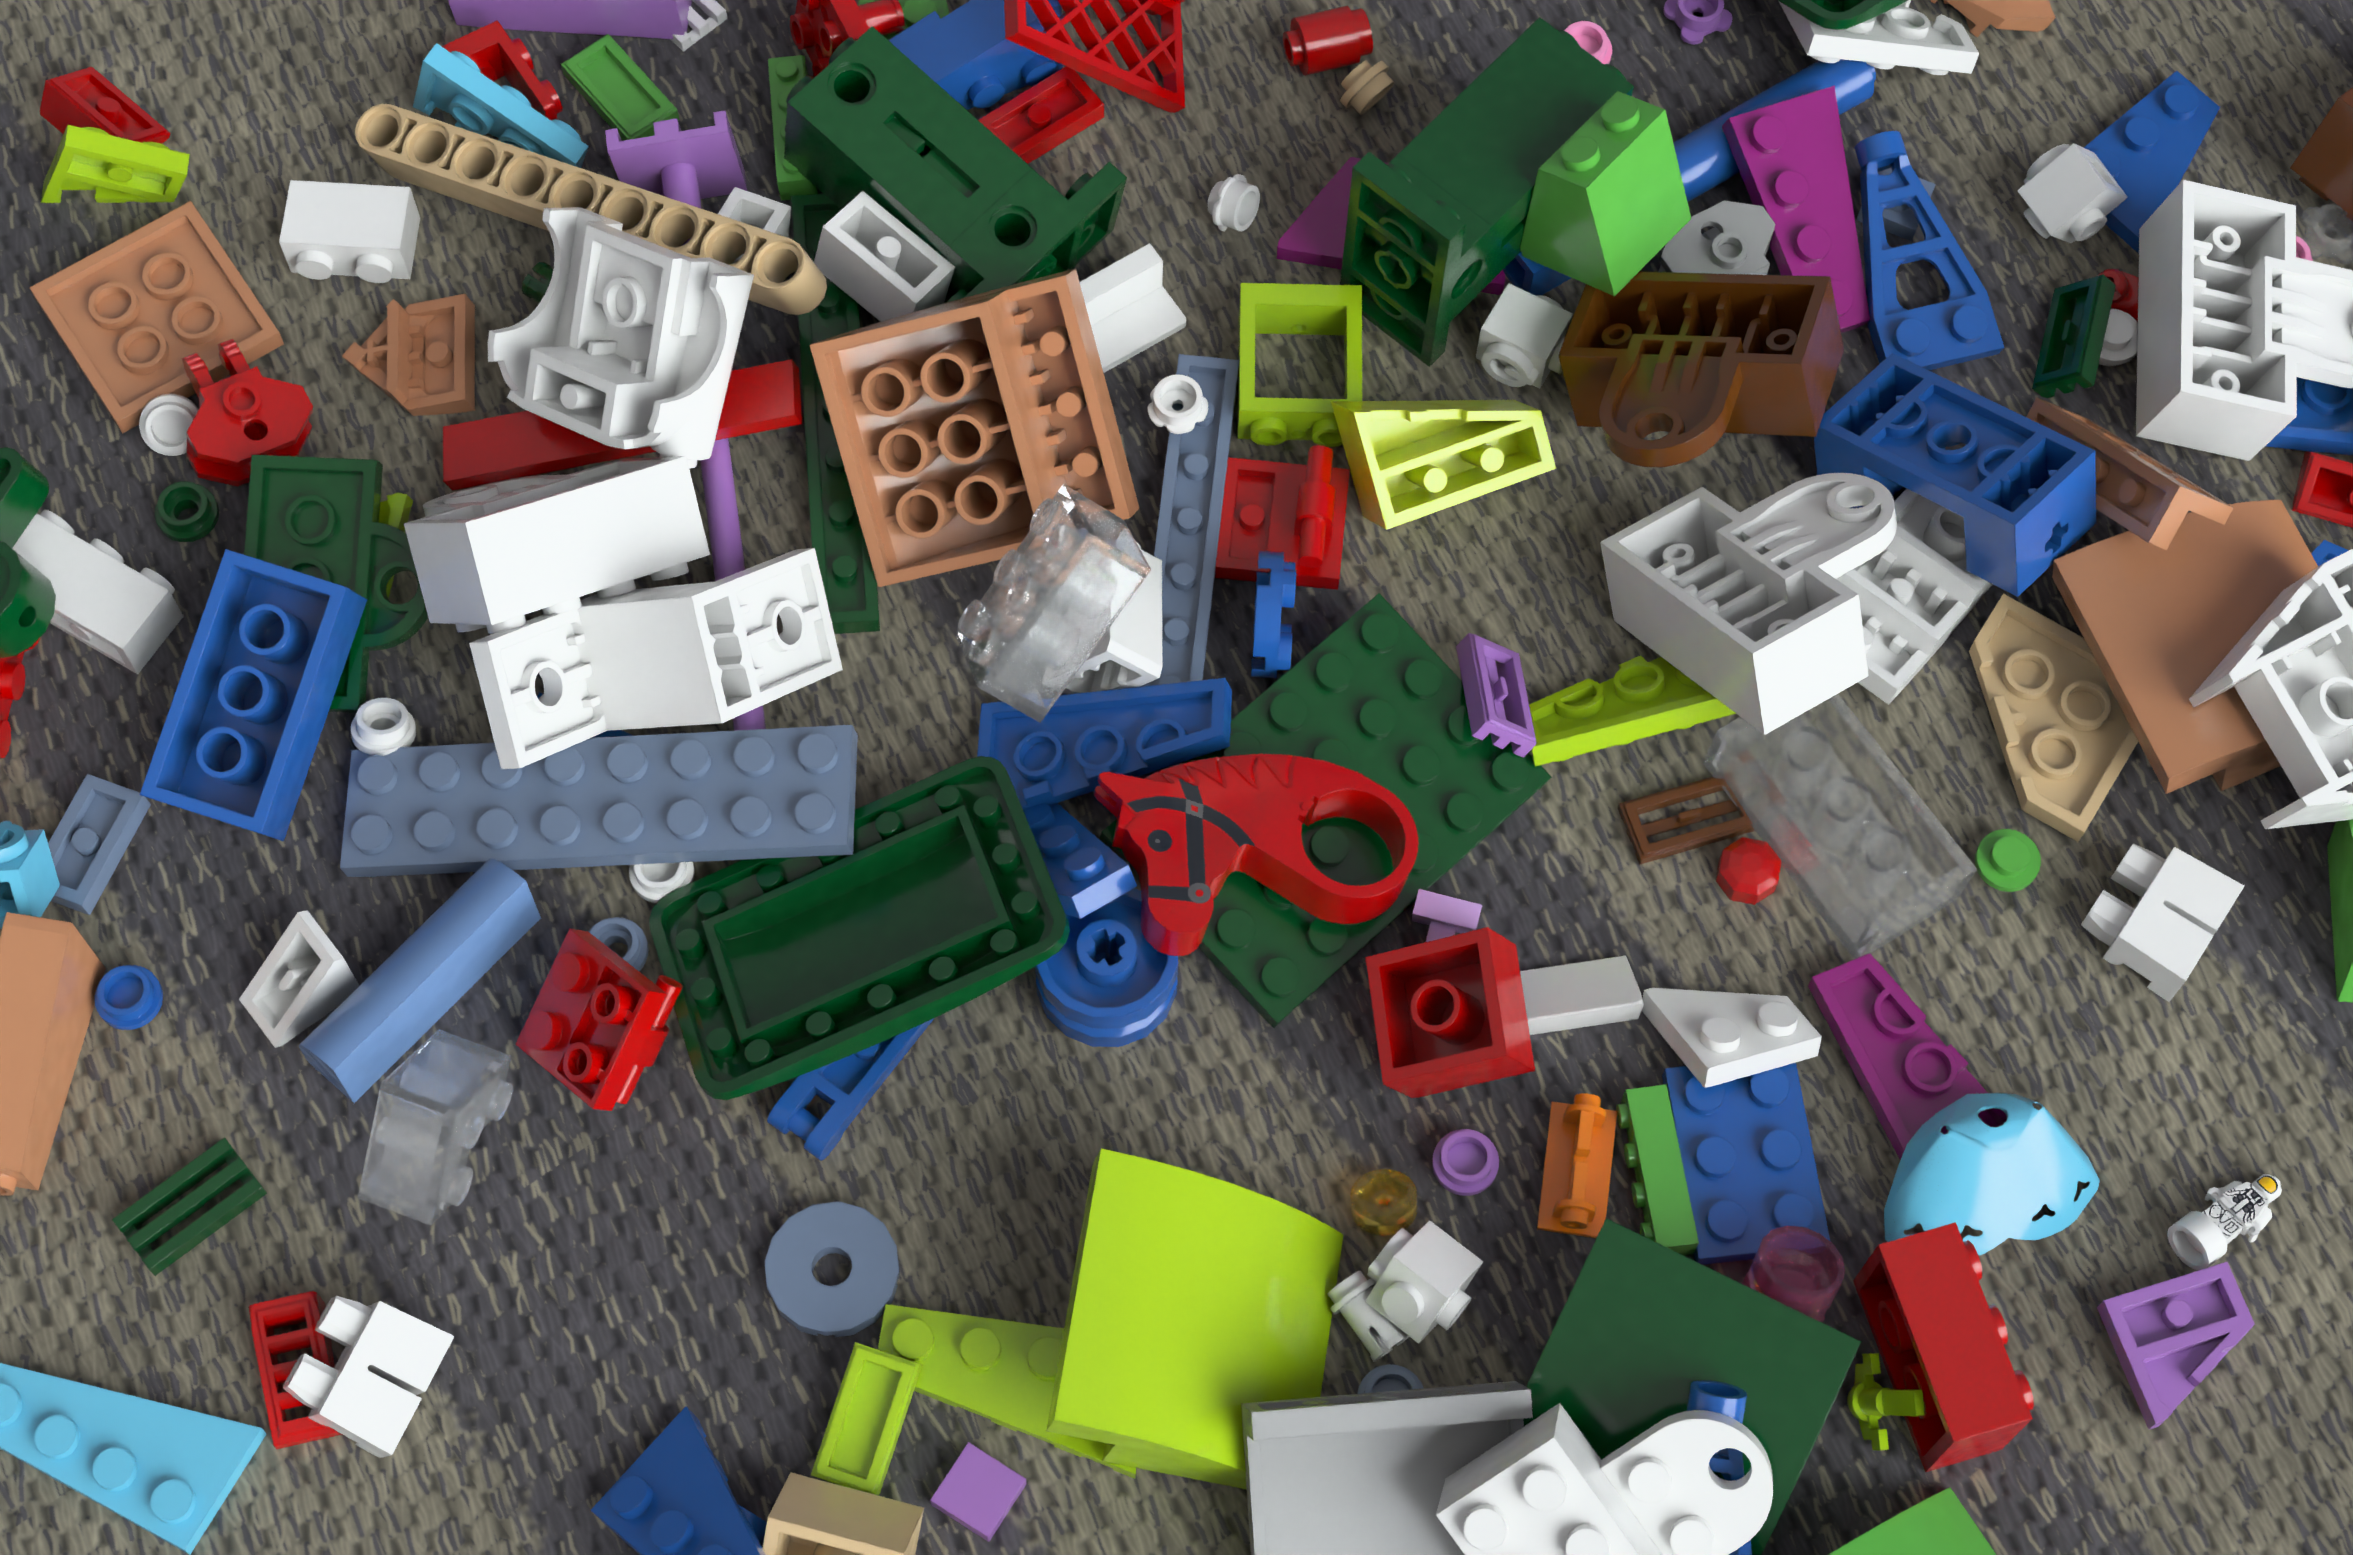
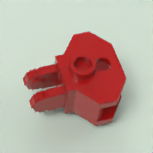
M230 339L218 344L220 360L230 375L226 379L214 383L205 362L197 353L182 358L184 369L199 398V410L186 432L187 458L198 478L238 487L250 482L252 455L266 454L298 457L312 431L309 418L313 413V405L303 386L263 377L257 366L250 369L236 342Z

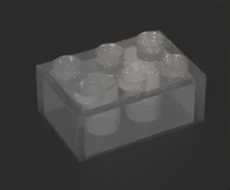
M1065 484L1061 486L1053 499L1048 498L1039 505L1031 519L1030 531L1017 550L1011 549L1001 558L994 572V582L980 601L974 600L967 606L958 623L956 636L979 689L1041 723L1151 571L1148 562L1123 519Z

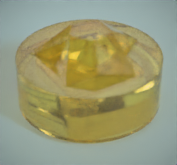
M1377 1169L1360 1176L1351 1188L1352 1218L1362 1230L1381 1236L1393 1235L1401 1228L1407 1229L1416 1219L1418 1212L1416 1186L1408 1176L1399 1171Z

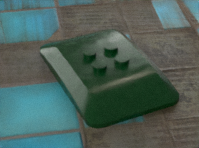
M985 756L967 759L855 809L853 855L741 860L670 892L658 901L649 917L650 932L663 974L678 981L683 986L675 1002L674 1010L695 1078L707 1095L720 1100L737 1098L795 1078L867 1049L936 1018L1008 982L1052 957L1065 945L1070 932L1068 918L1012 780L1000 761Z

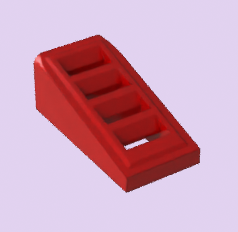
M310 1291L250 1305L248 1308L273 1446L276 1449L343 1435L331 1427L321 1425L309 1419L308 1416L287 1421L285 1410L304 1406V1404L290 1393L282 1392L281 1383L287 1380L297 1360L278 1364L277 1354L311 1347L313 1353L311 1357L332 1368L335 1367L331 1339L315 1331L317 1322L326 1308L325 1302L317 1292ZM307 1322L308 1328L274 1335L275 1328Z

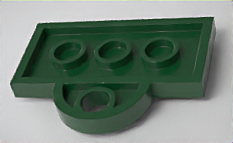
M252 455L244 555L345 586L367 599L329 712L357 713L361 705L366 703L369 651L392 648L407 641L421 629L428 619L407 534L393 526L379 523L383 464L378 460ZM402 571L414 573L418 582L415 596L404 604L391 603L386 593L387 584L391 577Z

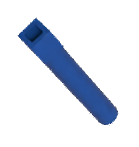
M1840 59L1836 63L1816 61L1673 142L1687 202L1740 173L1722 129V125L1730 117L1831 86H1835L1840 116L1872 97L1876 80L1875 68L1862 61ZM1521 252L1503 269L1504 274L1514 286L1535 296L1543 295L1571 279L1569 276L1523 257Z

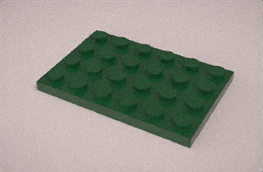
M1380 593L1231 720L1230 747L1184 761L1181 764L1214 757L1247 754L1301 756L1328 761L1357 771L1385 787L1407 807L1414 819L1418 833L1417 857L1401 893L1388 910L1374 919L1356 924H1338L1311 915L1249 875L1234 871L1228 875L1222 889L1213 900V913L1199 948L1257 1012L1275 1028L1416 901L1419 889L1429 890L1552 778L1541 765L1535 767L1532 755L1529 752L1524 758L1513 754L1511 741L1504 749H1501L1492 744L1491 733L1483 741L1472 736L1463 682ZM1332 817L1316 821L1309 826L1304 823L1302 824L1301 835L1304 850L1311 863L1328 878L1347 885L1361 886L1381 881L1393 872L1392 857L1386 843L1378 833L1364 823L1350 818ZM1116 819L1101 832L1099 839L1129 865L1133 876L1140 883L1136 869L1128 862L1122 849L1112 846L1117 823Z

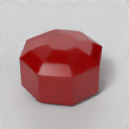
M1742 837L1722 850L1718 862L1716 882L1730 900L1755 905L1774 893L1779 881L1781 859L1766 841Z

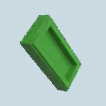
M606 34L561 64L563 75L612 129H618L623 141L655 136L653 122L676 118L678 121L680 120L677 108L609 34Z

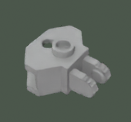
M1724 200L1691 216V220L1665 245L1660 258L1661 266L1658 272L1767 275L1770 263L1766 259V254L1776 224L1763 206ZM1707 226H1713V227H1714V228H1712V229H1710V230L1704 232L1703 234L1701 233V230H1702L1704 227H1707Z

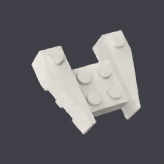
M2353 549L2323 563L2284 589L2189 698L2194 708L2235 687L2299 795L2300 799L2262 819L2261 823L2265 829L2353 819Z

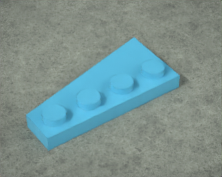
M0 1363V1449L189 1555L267 1434L260 1427Z

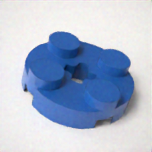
M1258 552V568L1270 569V572H1257L1253 657H1264V659L1252 658L1251 677L1277 678V670H1290L1292 624L1281 623L1282 607L1294 608L1296 562H1285L1284 552Z

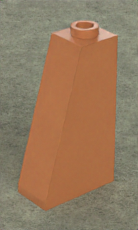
M10 912L6 913L0 936V1195L3 1196L13 1195L16 1187L39 1190L94 1009L95 992L106 969L73 923Z

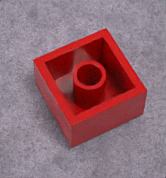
M1489 927L1365 957L1383 1085L1410 1098H1419L1535 1071L1516 944Z

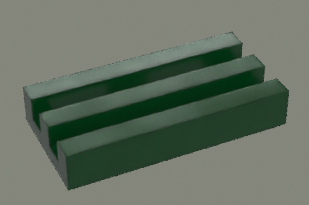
M2104 274L2054 289L2032 389L2041 397L2047 399L2054 397L2056 388L2064 394L2073 392L2076 382L2084 389L2094 386L2116 287Z
M224 1137L118 1214L112 1221L141 1257L147 1268L156 1276L265 1196L267 1192ZM225 1163L228 1164L216 1175L138 1231V1226ZM239 1179L242 1182L243 1186L153 1251L150 1247L152 1242L199 1210L205 1203Z

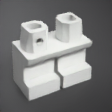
M2133 843L2114 871L2111 879L2141 897L2136 906L2133 908L2103 890L2081 925L2100 941L2110 946L2103 959L2114 965L2124 963L2150 981L2147 986L2148 989L2170 1002L2189 977L2215 932L2244 888V885L2176 847L2164 859L2156 853Z
M335 1296L328 1302L317 1322L315 1331L346 1346L337 1364L332 1368L307 1354H302L285 1381L283 1389L302 1404L312 1408L308 1416L309 1419L321 1425L331 1427L357 1442L355 1445L379 1458L391 1456L422 1399L416 1395L427 1390L454 1336L381 1301L366 1306L357 1301Z

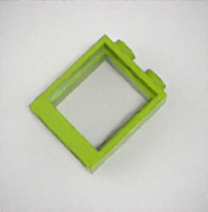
M1240 283L1237 439H1251L1253 442L1265 446L1278 445L1286 440H1312L1317 445L1327 447L1343 445L1331 401H1362V285ZM1255 334L1344 335L1345 399L1255 397Z

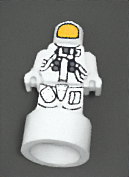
M2263 1174L2252 1183L2233 1181L2221 1188H2210L2205 1196V1200L2209 1201L2211 1199L2213 1203L2208 1209L2202 1213L2191 1211L2169 1227L2167 1233L2168 1240L2175 1254L2187 1266L2199 1271L2208 1268L2227 1252V1244L2239 1234L2243 1236L2248 1234L2250 1236L2249 1242H2254L2259 1232L2272 1218V1212L2267 1206L2281 1195L2282 1189L2279 1179L2269 1174Z

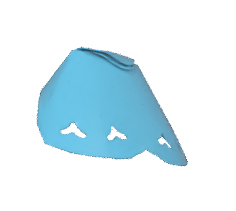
M2008 1093L1966 1094L1931 1117L1907 1143L1884 1208L1885 1240L1889 1242L1910 1236L1904 1234L1903 1231L1911 1229L1919 1223L1922 1225L1923 1230L1927 1231L1955 1222L1960 1234L1965 1225L1982 1231V1234L1979 1236L1967 1235L1962 1239L1963 1241L1969 1240L1974 1245L1978 1255H1983L1992 1250L2007 1238L2039 1240L2063 1231L2079 1217L2098 1190L2100 1180L2089 1157L2064 1127L2039 1102L2017 1094ZM2035 1103L2041 1109L2037 1110L2032 1104ZM1986 1109H2001L2006 1113L2007 1121L1999 1127H1990L1982 1122L1978 1114ZM1943 1126H1946V1129L1949 1130L1948 1134L1940 1132ZM2078 1181L2083 1183L2089 1181V1185L2085 1189H2081L2077 1200L2074 1201ZM2044 1204L2050 1210L2055 1211L2054 1216L2044 1214L2038 1220L2032 1221L2033 1216L2041 1210Z

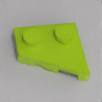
M67 125L45 177L41 202L60 203L62 190H96L95 200L97 203L174 202L187 177L190 154L170 150L167 146L156 142L141 143L112 136L99 128H79Z

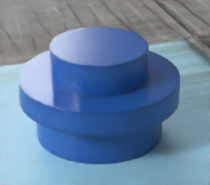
M137 965L119 966L110 970L102 977L95 992L97 1012L108 1025L120 1030H133L148 1024L158 1014L163 1002L162 986L156 976L148 969Z

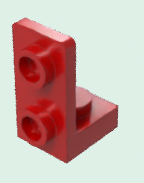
M498 20L442 46L450 53L458 51L468 56L477 64L481 73L493 82L505 76L511 86L529 100L531 107L549 120L557 119V114L563 111L559 96L552 84L547 79L540 82L533 73V61L524 43L518 37L511 40Z

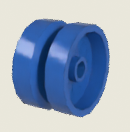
M1133 888L1081 919L1066 915L1070 928L1067 942L1058 953L1035 966L1037 995L1047 1018L1067 1037L1092 1047H1121L1147 1037L1167 1018L1177 995L1178 956H1170L1158 952L1145 939L1141 929L1142 898L1141 891Z

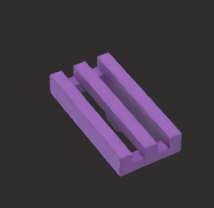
M1468 633L1456 646L1472 736L1483 741L1491 733L1492 744L1501 749H1504L1511 741L1513 754L1524 758L1537 743L1519 653L1475 634Z

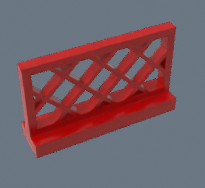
M1004 0L1005 39L1167 112L1176 113L1185 108L1181 2L1185 0H1117L1126 14L1121 20L1109 0H1058L1065 12L1059 18L1048 0ZM1026 1L1043 26L1044 30L1042 32L1026 25ZM1089 4L1106 30V33L1101 37L1084 10ZM1146 13L1161 16L1162 38L1158 35ZM1069 21L1087 48L1085 51L1075 46L1064 25ZM1132 24L1147 49L1143 55L1140 54L1126 30V27ZM1111 40L1128 67L1126 70L1118 67L1106 47ZM1152 59L1163 76L1164 88L1158 84L1147 65Z

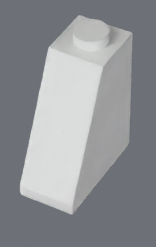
M1109 534L1079 549L1077 552L1041 682L1065 694L1140 687L1160 678L1163 667L1162 560L1141 550L1139 543L1129 537Z

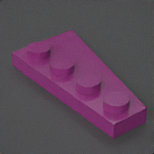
M1835 86L1730 117L1722 125V129L1752 204L1763 206L1776 224L1769 246L1780 274L1791 276H1830L1841 333L1862 327L1870 320Z
M1871 953L1811 978L1808 988L1900 1160L1907 1143L1920 1127L1936 1113L1966 1094L1988 1093L1966 1069L1969 1063L1952 1044L1946 1046L1924 1022L1926 1015ZM1986 1109L1978 1114L1982 1122L1990 1127H1999L2007 1121V1115L2001 1109ZM1943 1126L1940 1132L1948 1134L1949 1130L1946 1129V1126Z

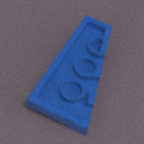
M1226 678L982 703L977 757H992L1003 764L1012 780L1023 810L1041 803L1052 805L1095 791V788L1100 786L1098 776L1102 772H1113L1138 777L1230 747L1232 689Z

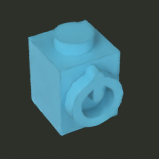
M11 821L0 823V929H2L7 912L41 917L60 886L44 829L24 830L23 827L12 824Z

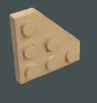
M2003 593L1975 638L1969 653L2022 811L2079 842L2137 745L2138 740L2085 639Z

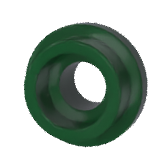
M188 481L176 482L165 488L160 494L155 507V520L165 536L178 542H193L205 537L213 530L219 518V507L214 495L204 486ZM194 508L198 510L192 517L178 520L180 513L185 509Z

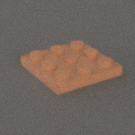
M191 201L30 287L35 300L122 434L139 425L144 407L153 398L163 394H177L188 398L196 393L184 369L182 358L197 353L205 362L209 374L215 383L229 375L228 370L224 368L220 360L218 344L233 339L247 364L284 345L279 331Z

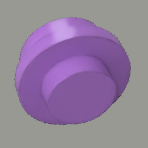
M1460 1129L1446 1134L1438 1142L1432 1157V1168L1437 1181L1446 1190L1457 1195L1470 1196L1483 1192L1493 1183L1499 1168V1156L1496 1147L1488 1137L1474 1130Z

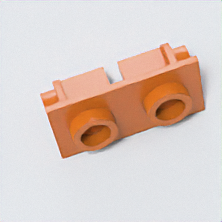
M1581 1093L1575 1095L1574 1104L1551 1102L1537 1230L1597 1238L1605 1222L1617 1111L1601 1108V1098L1599 1096Z

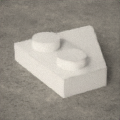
M1649 988L1643 992L1642 1000L1644 1006L1642 1012L1704 1088L1818 1056L1822 1036L1787 996Z

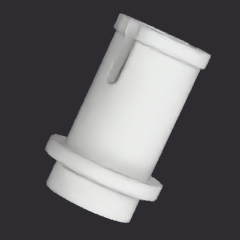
M1357 1271L1328 1293V1296L1334 1303L1330 1310L1334 1315L1341 1312L1371 1354L1370 1357L1373 1362L1392 1351L1393 1346L1402 1344L1409 1336L1365 1302L1377 1282L1372 1278L1367 1280L1361 1271Z

